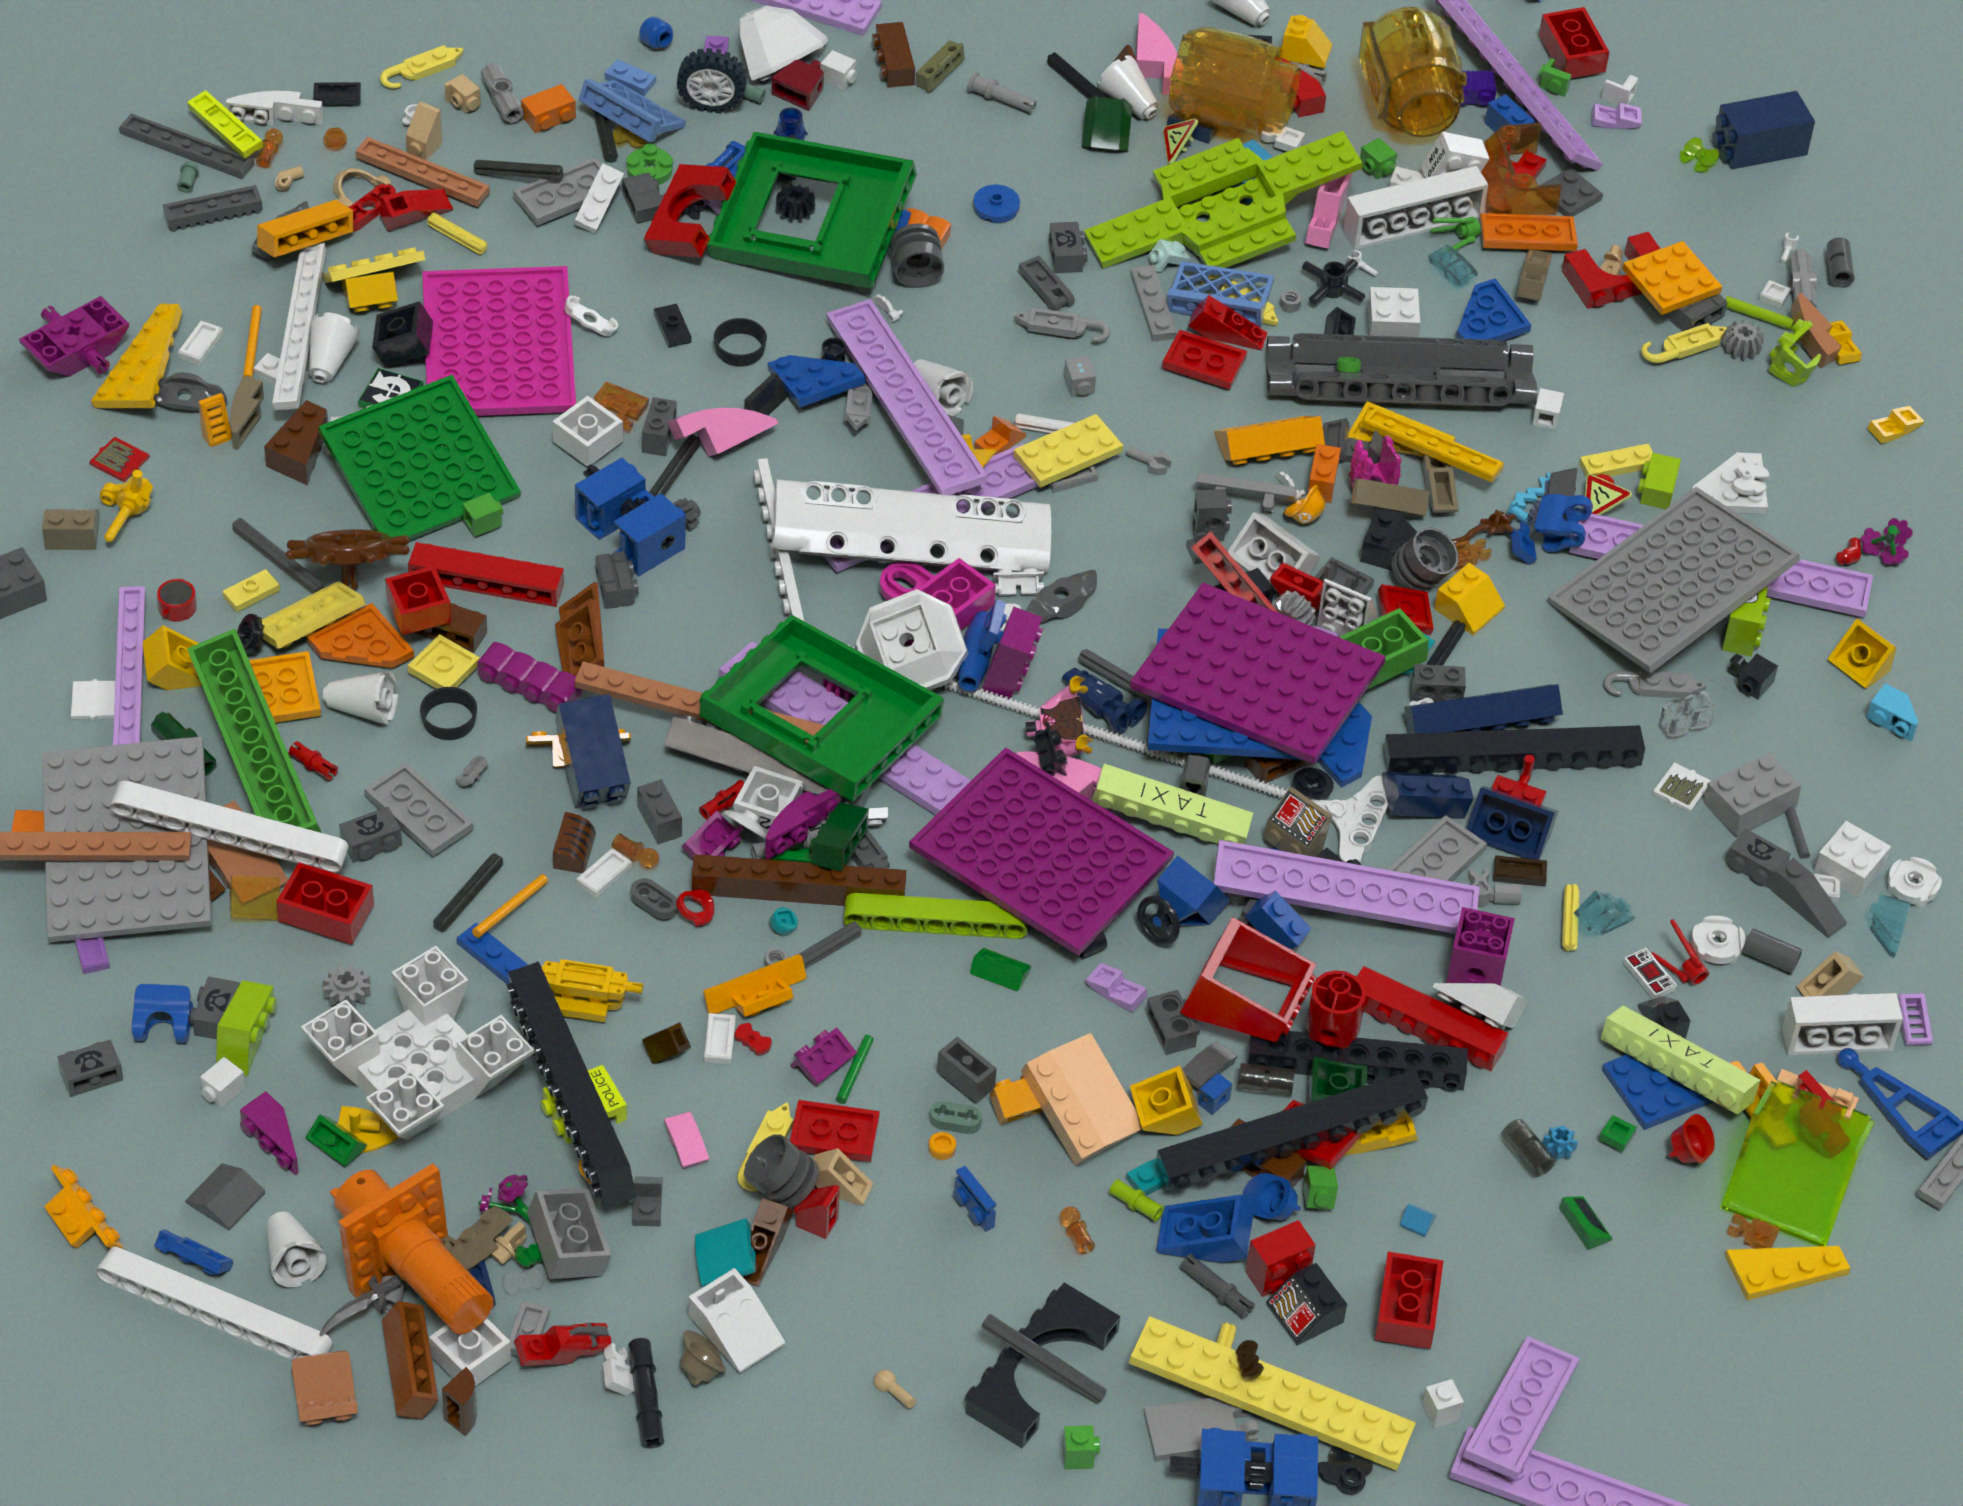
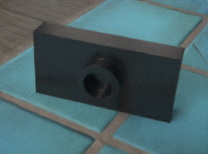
M361 82L314 83L313 100L322 101V105L361 104Z
M677 304L654 308V316L668 348L691 343L692 336Z

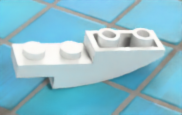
M262 91L243 94L226 100V108L242 122L274 125L275 119L322 125L323 122L322 101L302 99L301 92Z

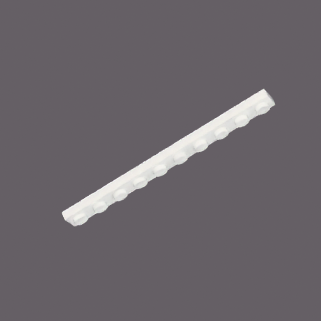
M325 243L314 244L300 249L272 401L274 410L299 408L310 346L311 321L316 312L326 256Z
M757 459V470H753L755 485L759 484L760 487L757 488L758 501L764 504L761 507L763 521L768 522L765 526L767 539L773 540L775 514L774 486L768 459ZM770 543L771 558H776V561H774L775 576H780V580H778L779 594L785 597V599H782L783 612L789 616L794 615L804 621L789 551L772 549V543Z

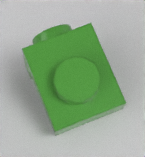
M1550 58L1546 65L1543 64L1539 71L1538 77L1541 78L1540 88L1565 97L1569 90L1571 74L1555 69V59Z

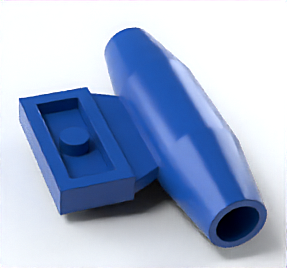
M996 599L989 612H977L965 632L964 641L969 654L958 670L959 686L965 691H975L979 687L988 670L993 645H997L1002 637L1003 631L1000 629L1007 617L1004 614L1006 603Z

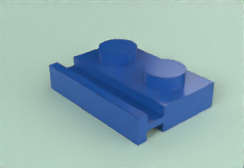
M966 1166L957 1169L956 1173L958 1176L955 1177V1190L953 1191L956 1201L966 1207L972 1221L976 1225L979 1224L985 1232L993 1229L996 1211L993 1208L996 1207V1203Z

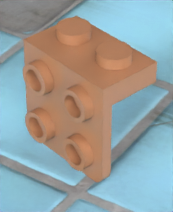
M342 1350L302 1356L292 1360L300 1422L305 1421L307 1425L322 1423L323 1418L335 1417V1420H346L352 1418V1414L358 1413L350 1355L347 1351Z

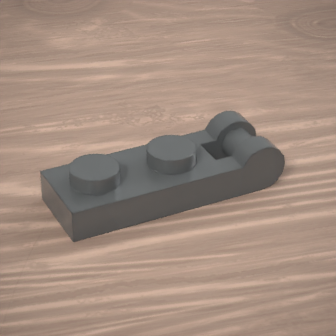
M1040 256L1019 263V272L1046 301L1050 310L1058 311L1061 309V306H1070L1075 303L1072 292Z

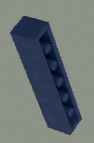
M1559 684L1404 706L1408 733L1457 732L1459 730L1482 731L1481 727L1491 726V730L1506 728V723L1515 722V726L1530 725L1531 719L1539 718L1540 723L1555 721V716L1563 715Z

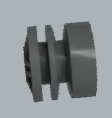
M921 223L909 224L901 227L893 234L890 249L895 276L900 283L908 287L920 288L932 285L941 278L944 273V260L941 252L940 238L934 228Z
M1432 527L1423 528L1395 551L1391 567L1394 576L1403 587L1428 592L1455 569L1458 564V552L1453 541L1444 532Z
M781 1134L771 1135L759 1143L749 1155L744 1169L745 1180L760 1192L765 1193V1196L773 1202L789 1208L798 1205L810 1194L819 1175L818 1163L803 1151L798 1150L796 1145Z

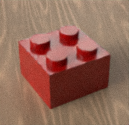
M435 566L385 578L386 599L402 635L451 622V602Z
M1299 1220L1250 1240L1245 1273L1262 1297L1271 1293L1274 1294L1292 1274L1313 1264L1316 1244Z

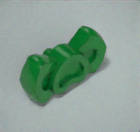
M537 1242L536 1244H530L528 1248L518 1246L515 1250L516 1260L525 1267L535 1265L537 1262H543Z

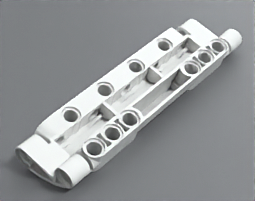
M776 479L772 549L799 551L801 554L896 563L912 562L918 565L947 567L960 558L975 570L999 571L1010 569L1012 572H1022L1024 569L1033 568L1037 569V571H1044V573L1049 571L1051 554L1050 504L985 496H955L878 489L863 485L819 481L801 482ZM808 488L818 490L819 498L817 500H811L807 497L806 491ZM840 490L844 494V501L835 502L831 497L832 491ZM857 493H866L869 497L868 504H860L856 499ZM958 501H963L968 505L967 513L962 514L957 511L956 503ZM987 503L992 506L993 513L991 516H986L982 513V504ZM1007 506H1014L1017 509L1018 514L1016 518L1007 516ZM832 537H839L842 540L843 546L841 549L831 547L830 539ZM887 541L893 546L892 553H883L880 549L881 542ZM932 546H939L942 549L943 555L941 558H934L931 555L930 549ZM987 550L992 554V561L990 563L981 560V551Z

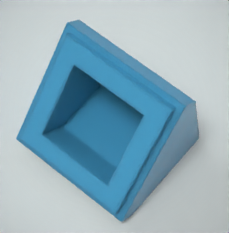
M1411 1203L1406 1207L1400 1226L1425 1237L1437 1214Z

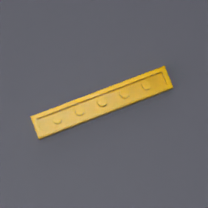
M1373 408L1362 421V428L1372 432L1376 430L1383 437L1389 436L1397 443L1491 483L1504 468V462L1377 408Z

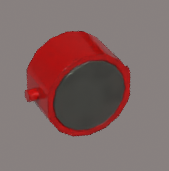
M171 579L165 581L158 588V610L163 618L178 622L187 620L194 615L197 610L195 588L191 583L183 579Z

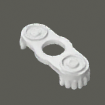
M568 296L564 307L565 312L578 320L583 326L593 329L603 336H611L617 330V320L611 318L608 321L596 311L579 304L580 297ZM583 315H591L595 318L596 322L590 323L586 321Z

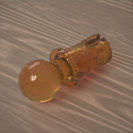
M271 128L265 133V140L262 141L263 147L256 158V164L259 163L258 166L269 168L274 154L278 153V145L283 141V134L279 129Z
M622 833L615 836L612 848L629 856L631 861L635 862L639 859L640 864L648 869L654 868L659 863L660 857L655 849H644V843H637Z
M1072 1206L1062 1209L1059 1216L1060 1222L1064 1227H1067L1066 1233L1069 1237H1072L1079 1253L1087 1254L1084 1248L1085 1245L1089 1252H1091L1095 1248V1243L1086 1230V1222L1081 1220L1080 1211Z

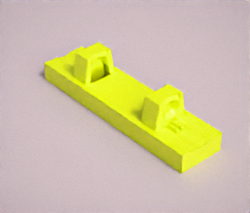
M206 90L187 101L188 108L244 159L263 147L262 140Z

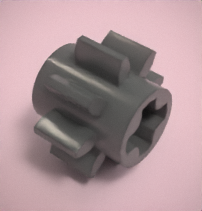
M687 498L673 503L676 507H680L686 515L685 530L699 524L696 518L701 515V511L695 501H688Z

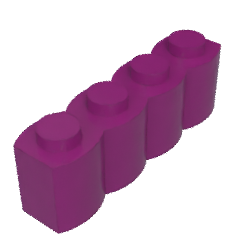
M493 642L477 662L478 675L484 681L501 684L505 690L523 694L529 701L545 704L554 712H557L559 703L575 701L582 694V689L575 688L576 676L568 672L559 671L554 666L537 661L525 653L515 652L509 646L499 642Z

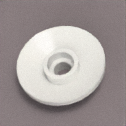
M747 809L744 814L736 811H723L724 815L766 840L767 833L757 822L760 818L759 816Z

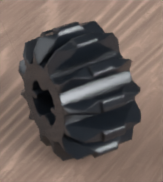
M801 183L798 186L790 184L789 188L782 187L781 191L777 193L776 210L777 213L781 214L782 219L789 218L790 222L793 220L801 222L803 218L809 219L810 215L814 213L815 196L809 187L802 188Z

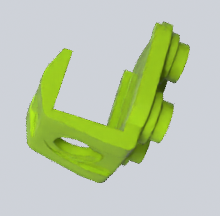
M1801 319L1791 328L1794 333L1791 332L1789 334L1786 331L1777 341L1780 346L1774 347L1768 355L1772 362L1768 370L1793 387L1802 385L1807 381L1821 358V355L1818 354L1806 365L1794 353L1798 349L1797 345L1805 333L1813 326L1811 321L1807 322ZM1784 363H1790L1794 367L1795 373L1789 372Z

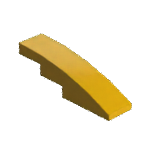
M1405 1116L1399 1118L1389 1125L1380 1124L1373 1126L1370 1130L1362 1133V1136L1345 1155L1389 1148L1418 1140L1412 1117Z

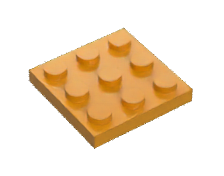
M1684 241L1623 263L1622 270L1661 315L1720 294L1722 291V285Z
M309 651L249 660L276 723L321 716Z

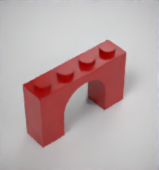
M679 164L644 237V241L653 254L702 257L710 240L709 236L701 224L678 222V219L683 210L696 201L704 199L729 200L737 181L728 167Z
M1648 231L1628 237L1624 254L1628 260H1632L1661 248ZM1586 249L1564 255L1562 273L1587 309L1643 294L1627 275H1613L1600 269Z

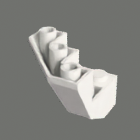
M765 5L745 13L740 18V39L752 81L758 78L760 81L771 78L773 76L772 73L786 67L794 60H798L809 53L815 54L820 52L828 41L827 36L790 9Z

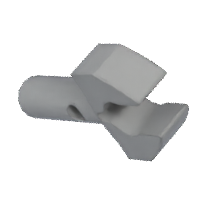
M1129 446L1126 450V455L1149 465L1148 473L1153 475L1166 474L1167 467H1171L1169 455L1161 450L1156 455L1148 454L1132 446Z

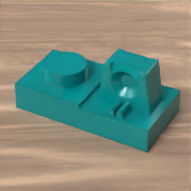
M1156 1158L1126 1174V1180L1135 1190L1141 1189L1144 1191L1145 1196L1165 1186L1156 1164Z

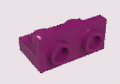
M837 1027L830 1033L825 1029L813 1039L816 1043L811 1048L805 1045L793 1054L797 1059L790 1064L791 1067L794 1069L798 1065L814 1086L857 1053Z

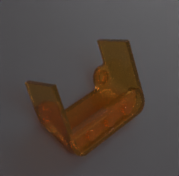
M1541 123L1505 125L1483 142L1489 156V161L1481 171V174L1488 183L1485 201L1486 213L1518 215L1557 214L1562 189L1561 184L1538 186L1533 176L1526 173L1515 174L1509 156L1524 154L1526 150L1531 153H1537L1542 127ZM1506 145H1510L1509 153Z

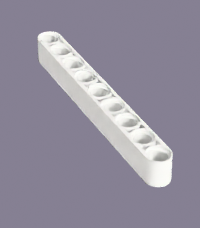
M120 781L110 804V809L120 816L179 832H191L194 836L295 863L301 862L329 872H339L341 870L349 847L346 841L338 837L130 781Z
M111 1247L96 1269L97 1276L112 1286L289 1360H293L296 1357L328 1353L333 1345L329 1336L326 1334L319 1335L321 1332L319 1330L119 1247Z

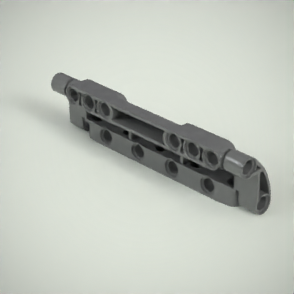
M1298 333L1294 334L1292 344H1290V337L1267 336L1266 371L1269 395L1299 396L1306 400L1339 402L1368 401L1370 403L1456 406H1504L1508 403L1536 404L1537 382L1532 373L1533 345L1510 344L1508 352L1507 342L1486 339ZM1341 357H1354L1360 359L1361 370L1359 372H1342L1336 369L1337 365L1295 364V362L1337 364V359ZM1440 367H1443V368H1472V369H1501V370H1504V371L1440 369Z

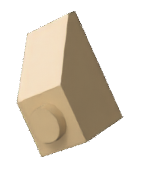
M420 101L406 133V146L408 153L428 160L442 145L441 111Z
M1835 951L1800 982L1797 988L1804 997L1845 995L1864 976L1850 957Z
M838 1148L815 1154L813 1160L819 1166V1175L815 1186L822 1188L837 1185L840 1187L839 1199L859 1206L863 1205L873 1182Z

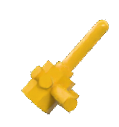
M134 470L128 482L124 484L105 483L100 491V500L103 504L112 506L117 503L120 508L119 513L104 535V539L107 542H112L127 517L140 514L151 503L150 496L153 493V486L148 479L142 477L143 473L140 470Z

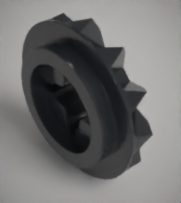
M247 614L242 619L237 630L247 655L257 653L258 647L262 646L261 640L264 637L263 630L265 625L262 624V618L258 617L257 614Z
M1308 767L1300 769L1295 773L1292 780L1293 788L1310 800L1313 798L1319 801L1323 798L1328 799L1334 788L1332 778L1326 772L1317 768ZM1318 783L1317 787H1308V784L1314 785Z

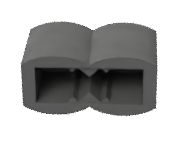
M650 173L622 179V193L636 223L653 219L664 196L659 193L657 179H653Z
M1189 755L1186 758L1180 789L1206 797L1211 767L1208 758Z

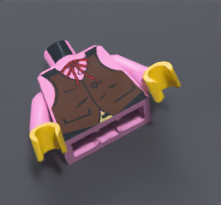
M1074 676L1066 688L1039 707L1040 720L1025 722L1027 737L1035 736V732L1038 730H1047L1045 722L1048 721L1053 730L1057 729L1062 739V744L1059 747L1060 750L1063 749L1067 757H1072L1082 752L1086 754L1092 753V748L1086 745L1089 742H1093V739L1084 735L1080 696H1077V692L1084 694L1088 691V687L1080 686V683L1085 681V678Z

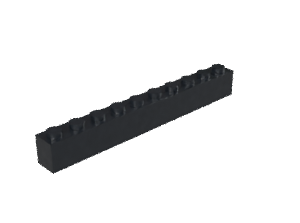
M1640 725L1386 734L1383 748L1387 772L1423 774L1522 770L1526 755L1534 756L1533 769L1642 766L1645 753Z
M1416 1070L1159 1149L1157 1150L1156 1164L1167 1190L1175 1188L1181 1190L1188 1187L1191 1183L1200 1180L1204 1182L1210 1181L1219 1174L1226 1172L1236 1173L1243 1167L1251 1164L1261 1165L1277 1156L1287 1157L1299 1149H1312L1328 1140H1341L1349 1133L1355 1131L1357 1133H1364L1376 1125H1389L1405 1116H1418L1426 1109L1428 1097Z

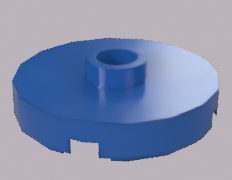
M987 185L975 193L973 208L974 212L981 219L985 220L987 218L993 223H1002L1013 219L1017 215L1020 208V199L1013 189L1005 185Z

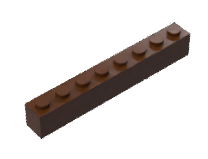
M694 854L692 891L697 889L706 890L711 896L845 906L846 896L852 893L905 896L907 870L846 865L843 871H838L807 862Z

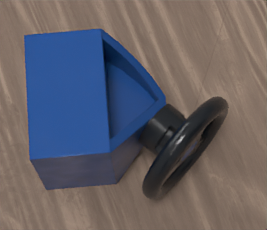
M1177 855L1157 879L1160 897L1148 896L1144 898L1138 906L1137 919L1143 934L1151 942L1160 946H1168L1177 940L1180 926L1210 925L1230 900L1213 882ZM1157 904L1159 907L1155 914H1145L1148 905ZM1148 924H1153L1155 928L1159 929L1163 938L1155 935L1150 930ZM1172 926V932L1170 933L1168 928Z

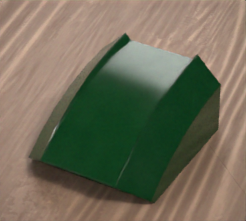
M1094 96L1086 101L1082 147L1128 151L1132 105L1125 98L1112 99Z
M1314 1057L1309 1072V1095L1311 1101L1313 1102L1367 1085L1368 1066Z

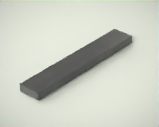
M132 113L119 127V132L122 135L243 179L254 166L253 158L247 157L244 159L239 153Z

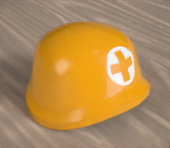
M1314 485L1305 498L1287 507L1284 510V514L1292 517L1300 524H1308L1316 520L1323 513L1326 504L1318 490V485Z

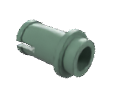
M747 82L744 98L761 104L765 98L766 90L752 86Z
M188 161L180 168L181 176L177 184L178 189L185 193L192 191L195 177L199 174L197 164Z

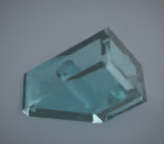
M1880 894L1878 903L1871 904L1867 917L1872 919L1870 931L1887 954L1895 958L1911 903Z

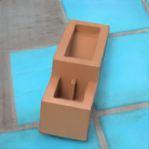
M1799 293L1791 307L1793 322L1795 324L1799 319L1812 322L1813 326L1805 333L1801 342L1812 359L1818 354L1821 355L1820 361L1817 364L1821 369L1836 359L1842 347L1829 334L1833 326L1802 293Z

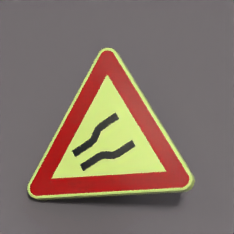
M1191 119L1164 127L1163 135L1167 162L1169 164L1174 163L1181 150L1187 151L1184 145L1188 139L1193 141L1190 135L1197 126L1198 120Z
M1592 474L1587 476L1585 496L1593 504L1592 514L1602 515L1632 497V493L1629 490Z

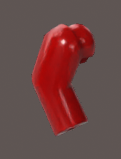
M1856 537L1849 539L1848 548L1836 554V560L1839 565H1849L1860 560L1861 540Z

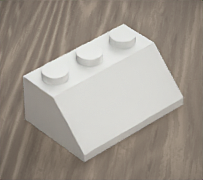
M1255 512L1252 513L1228 550V553L1234 560L1249 571L1259 568L1269 581L1272 574L1282 563L1310 574L1321 557L1270 518Z

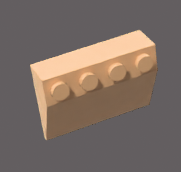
M1091 1033L1052 1049L1027 1062L1020 1071L1075 1166L1143 1130L1136 1109Z

